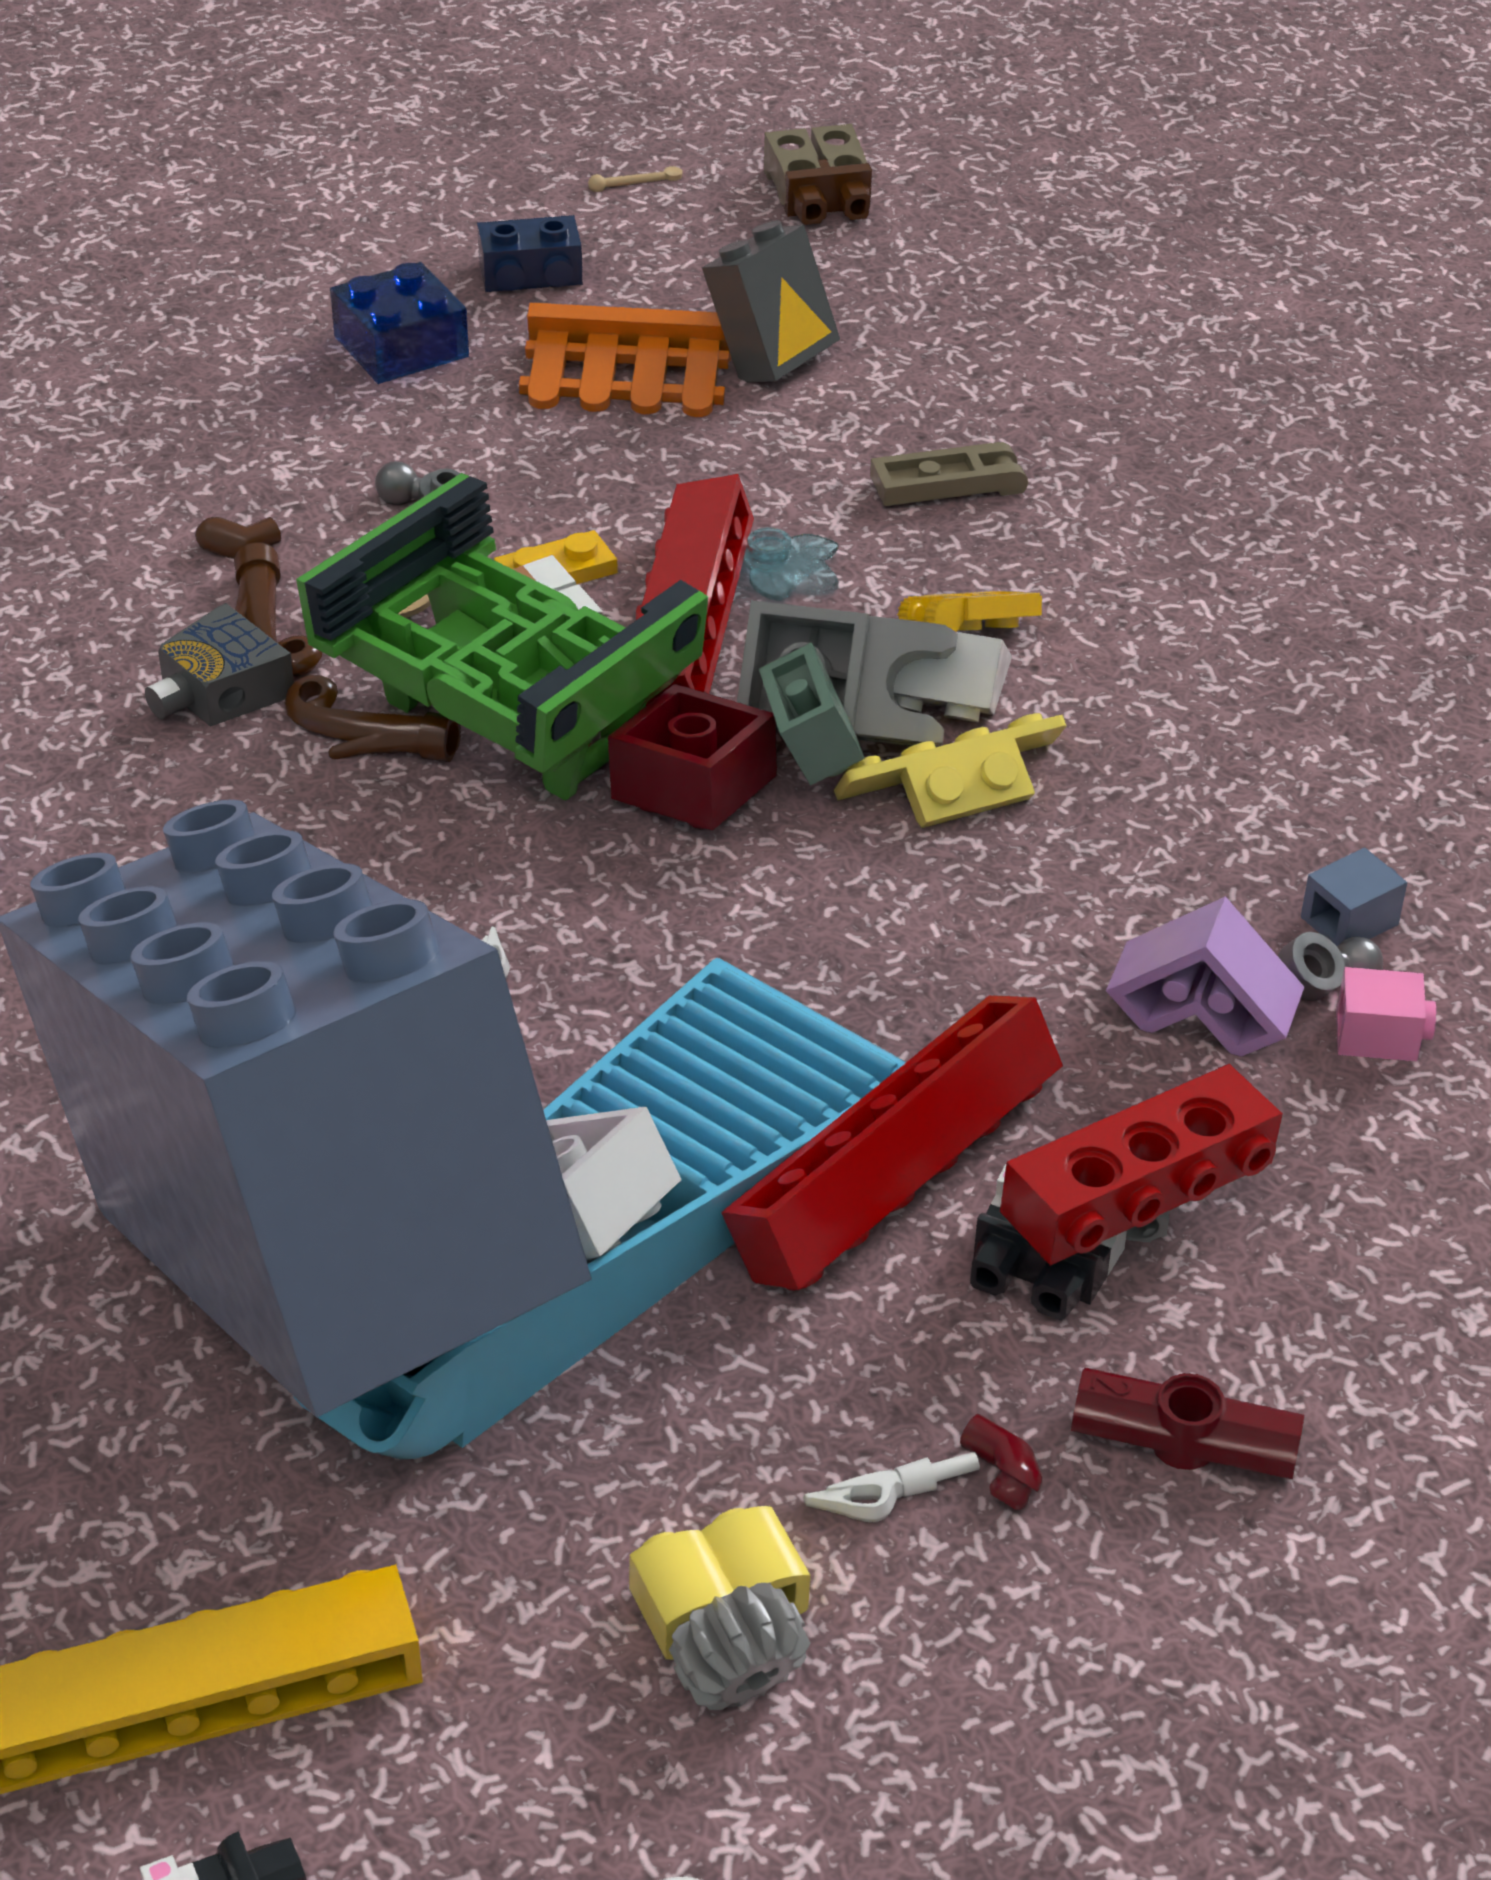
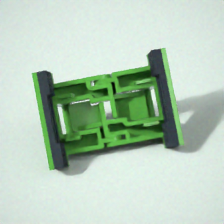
M460 473L296 579L308 645L332 658L340 655L381 679L387 701L400 710L408 713L417 706L418 701L427 707L433 705L441 715L514 752L517 760L543 774V784L547 791L565 801L576 794L577 786L580 782L609 761L608 736L642 710L650 699L671 685L687 666L702 656L709 596L681 579L641 607V613L644 615L625 628L586 606L578 609L576 604L564 594L488 558V555L496 551L495 539L489 537V535L494 533L493 527L488 525L492 522V516L486 514L491 511L490 505L484 503L489 500L488 493L483 492L487 489V482ZM427 594L436 625L426 629L398 613ZM601 731V738L590 746L591 741Z

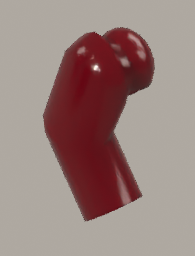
M976 1414L973 1416L961 1435L960 1445L970 1452H975L978 1457L1001 1470L990 1484L989 1490L992 1496L1016 1511L1025 1508L1032 1491L1039 1492L1042 1485V1475L1031 1446L1023 1439L983 1415Z

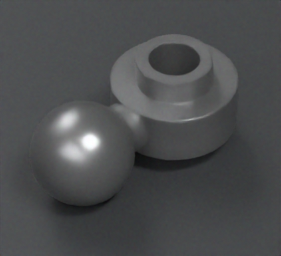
M394 461L380 468L376 475L375 487L377 493L384 501L399 505L410 501L412 498L420 500L460 473L453 469L445 468L419 478L408 464Z
M1305 932L1285 945L1278 955L1281 961L1304 986L1301 998L1310 1001L1319 1000L1338 988L1342 982L1344 967L1383 969L1381 950L1373 941L1364 937H1351L1336 946L1322 934Z

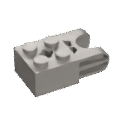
M751 600L737 702L773 713L759 668L812 642L851 721L858 740L905 746L933 741L935 746L939 747L943 745L945 729L930 715L911 712L898 706L894 697V683L901 669L915 660L947 659L956 650L958 633L946 625Z

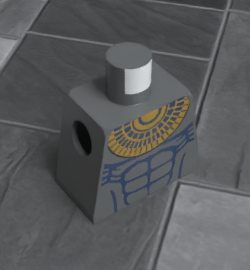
M224 603L161 644L158 654L162 680L145 688V698L149 708L159 719H164L187 707L206 724L214 726L285 700L287 690L294 683L291 653L227 603Z

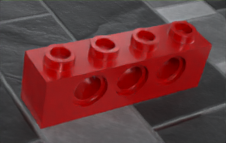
M1229 1063L1007 1161L1000 1213L1051 1266L1074 1254L1087 1253L1095 1249L1101 1242L1133 1227L1146 1226L1159 1215L1189 1201L1202 1200L1215 1189L1245 1175L1253 1176L1260 1173L1273 1161L1283 1113Z

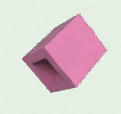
M1344 967L1336 1008L1338 1055L1417 1061L1422 1039H1433L1436 1024V1002L1425 1000L1424 974Z

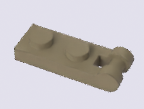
M1005 442L871 458L870 477L884 506L997 491L1001 496L1024 493L1028 486V478L1023 468L1017 464V457L1013 449Z

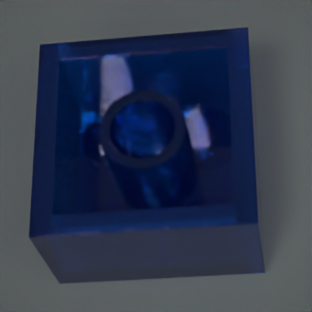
M421 261L417 263H402L393 270L372 276H357L347 283L330 287L334 337L377 384L469 357L467 308Z

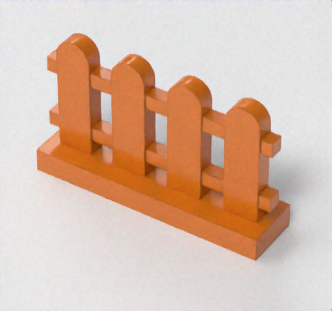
M529 303L527 314L529 340H526L525 355L526 358L533 359L531 375L520 376L519 394L528 395V401L532 407L549 409L559 403L560 396L579 397L580 406L584 410L599 412L610 406L611 399L631 400V408L634 412L649 415L658 412L662 407V402L682 403V410L686 415L704 417L713 411L714 405H724L725 387L716 386L718 369H728L731 354L717 312ZM566 361H584L581 379L564 378ZM617 363L635 364L632 382L614 381ZM667 366L686 367L684 385L665 384Z

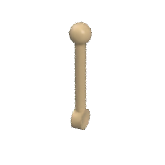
M670 166L665 168L663 172L604 178L596 174L589 178L588 186L593 192H601L606 187L666 179L676 181L682 178V170L678 167Z

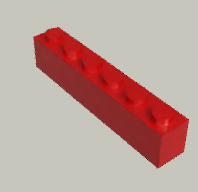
M739 474L676 484L671 505L665 509V526L661 539H657L655 543L656 557L652 570L646 574V591L642 605H638L636 608V620L644 615L641 613V607L680 579L709 597L702 656L687 666L671 685L650 699L646 706L673 684L710 693L754 521Z
M987 996L721 1212L752 1282L783 1287L788 1290H800L813 1285L823 1276L825 1267L844 1251L862 1244L869 1237V1230L890 1212L908 1205L914 1199V1192L934 1175L953 1167L958 1161V1155L978 1138L994 1132L1001 1124L1000 1119L1019 1103L1027 1101L1040 1093L1043 1088L1042 1084L1062 1068L1063 1064L1036 997Z

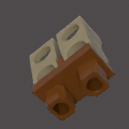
M852 124L811 128V139L806 128L765 132L764 172L768 180H773L777 188L778 198L782 206H784L787 217L798 216L804 225L820 224L826 218V213L843 211L844 215L850 220L866 219L869 216L872 169L869 163H867ZM830 139H842L844 140V144L832 145L828 144L825 141ZM793 143L798 144L799 149L788 150L783 149L780 146L782 144Z

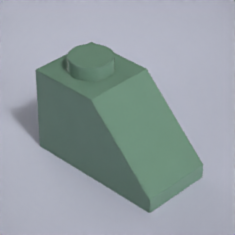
M812 642L759 668L780 735L810 786L827 777L837 776L846 771L851 765L865 759L851 721Z

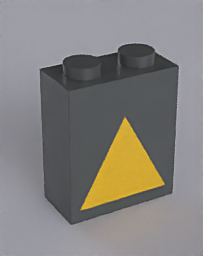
M780 220L770 221L755 227L752 230L753 237L748 240L733 242L718 250L720 257L702 267L738 378L745 382L777 381L841 340L805 226H782Z

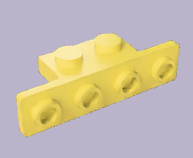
M1034 713L1016 719L1008 725V729L992 733L989 732L987 727L972 729L959 735L954 743L936 747L933 741L918 743L905 749L901 753V757L881 761L880 756H868L851 765L846 770L847 772H845L835 787L834 793L837 800L903 783L916 821L921 828L1031 799L1035 791L1020 752L1052 744L1067 725L1063 715L1043 719L1040 713Z

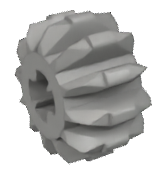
M757 1583L749 1589L747 1586H738L733 1592L723 1597L714 1596L712 1603L702 1609L692 1611L689 1617L690 1620L679 1625L673 1633V1643L669 1651L676 1663L674 1670L685 1691L690 1690L696 1704L705 1705L709 1710H722L732 1703L742 1706L748 1699L757 1695L764 1696L766 1691L774 1685L786 1682L789 1672L801 1667L807 1657L806 1651L811 1643L803 1629L805 1623L795 1604L789 1603L782 1589L774 1588L771 1583Z

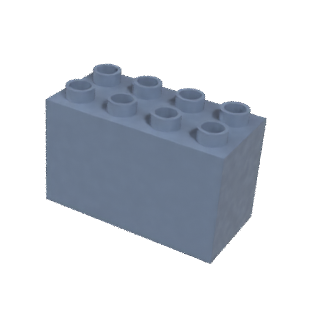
M219 800L192 807L172 817L163 827L168 844L167 848L121 867H118L115 857L111 854L90 853L68 858L45 868L35 875L30 882L36 902L0 916V932L98 1208L115 1228L316 1418L592 1280L498 950L428 910L425 903L407 899L363 874L359 866L343 863L304 841L300 833L285 830L254 812L249 813L244 802L239 800Z

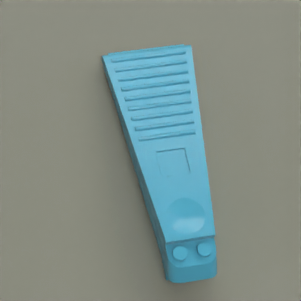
M715 958L543 1109L546 1120L647 1107L681 1177V1181L660 1200V1210L650 1218L634 1224L619 1239L621 1242L619 1246L587 1264L592 1280L318 1418L362 1449L396 1459H417L428 1456L445 1447L451 1441L463 1448L732 1246L735 1242L721 1212L906 1062L721 958ZM293 1396V1398H294L303 1408H305L306 1410H308L306 1407H304V1406Z

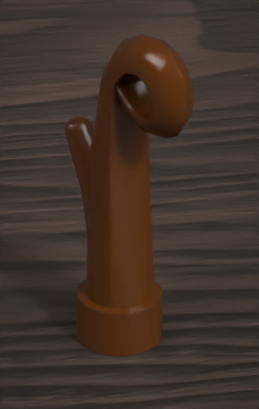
M250 543L241 547L234 557L235 576L239 585L235 610L277 642L276 586L281 578L279 557L275 549L267 544ZM291 636L278 642L279 645L291 653L293 676H300L310 672L322 658L321 651L308 645L307 636Z
M322 675L302 677L295 681L287 690L284 702L286 712L297 725L315 733L347 741L334 745L329 749L328 754L331 759L372 753L405 752L420 754L423 759L451 762L460 745L461 725L440 713L427 712L423 717L331 708L337 698V685L331 679ZM318 695L317 698L306 702L309 698Z

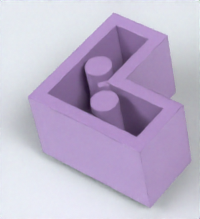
M1225 896L1127 941L1106 992L1140 1030L1153 1033L1196 1015L1230 1054L1242 1057L1287 1037L1304 986Z

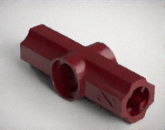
M1085 1367L1082 1371L1071 1431L1151 1448L1161 1461L1177 1469L1194 1470L1204 1467L1209 1462H1215L1293 1479L1304 1423V1414L1225 1398L1218 1385L1209 1378L1198 1374L1182 1373L1172 1376L1163 1384Z

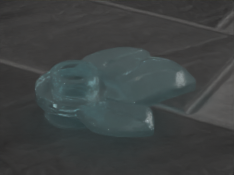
M772 527L757 529L748 536L743 564L750 570V584L762 596L771 600L784 601L793 591L798 594L817 596L830 594L839 588L836 574L824 562L838 551V543L813 534H800L790 537L787 532Z

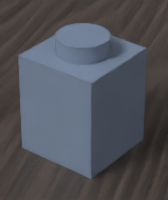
M1364 847L1308 874L1301 918L1320 934L1330 939L1336 946L1351 937L1371 939L1399 925L1407 881Z

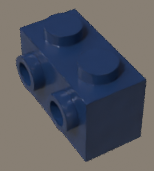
M574 215L477 222L479 264L485 292L583 285L582 244Z

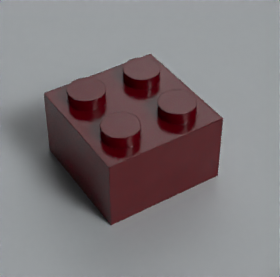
M673 684L608 736L611 799L639 807L647 812H655L686 822L694 828L713 831L777 776L776 720L772 712L677 684Z

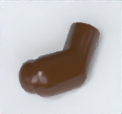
M209 517L198 525L195 537L197 543L203 549L216 555L234 559L236 552L247 544L264 543L271 546L280 542L281 532L277 523L271 517L248 526H243L221 517Z

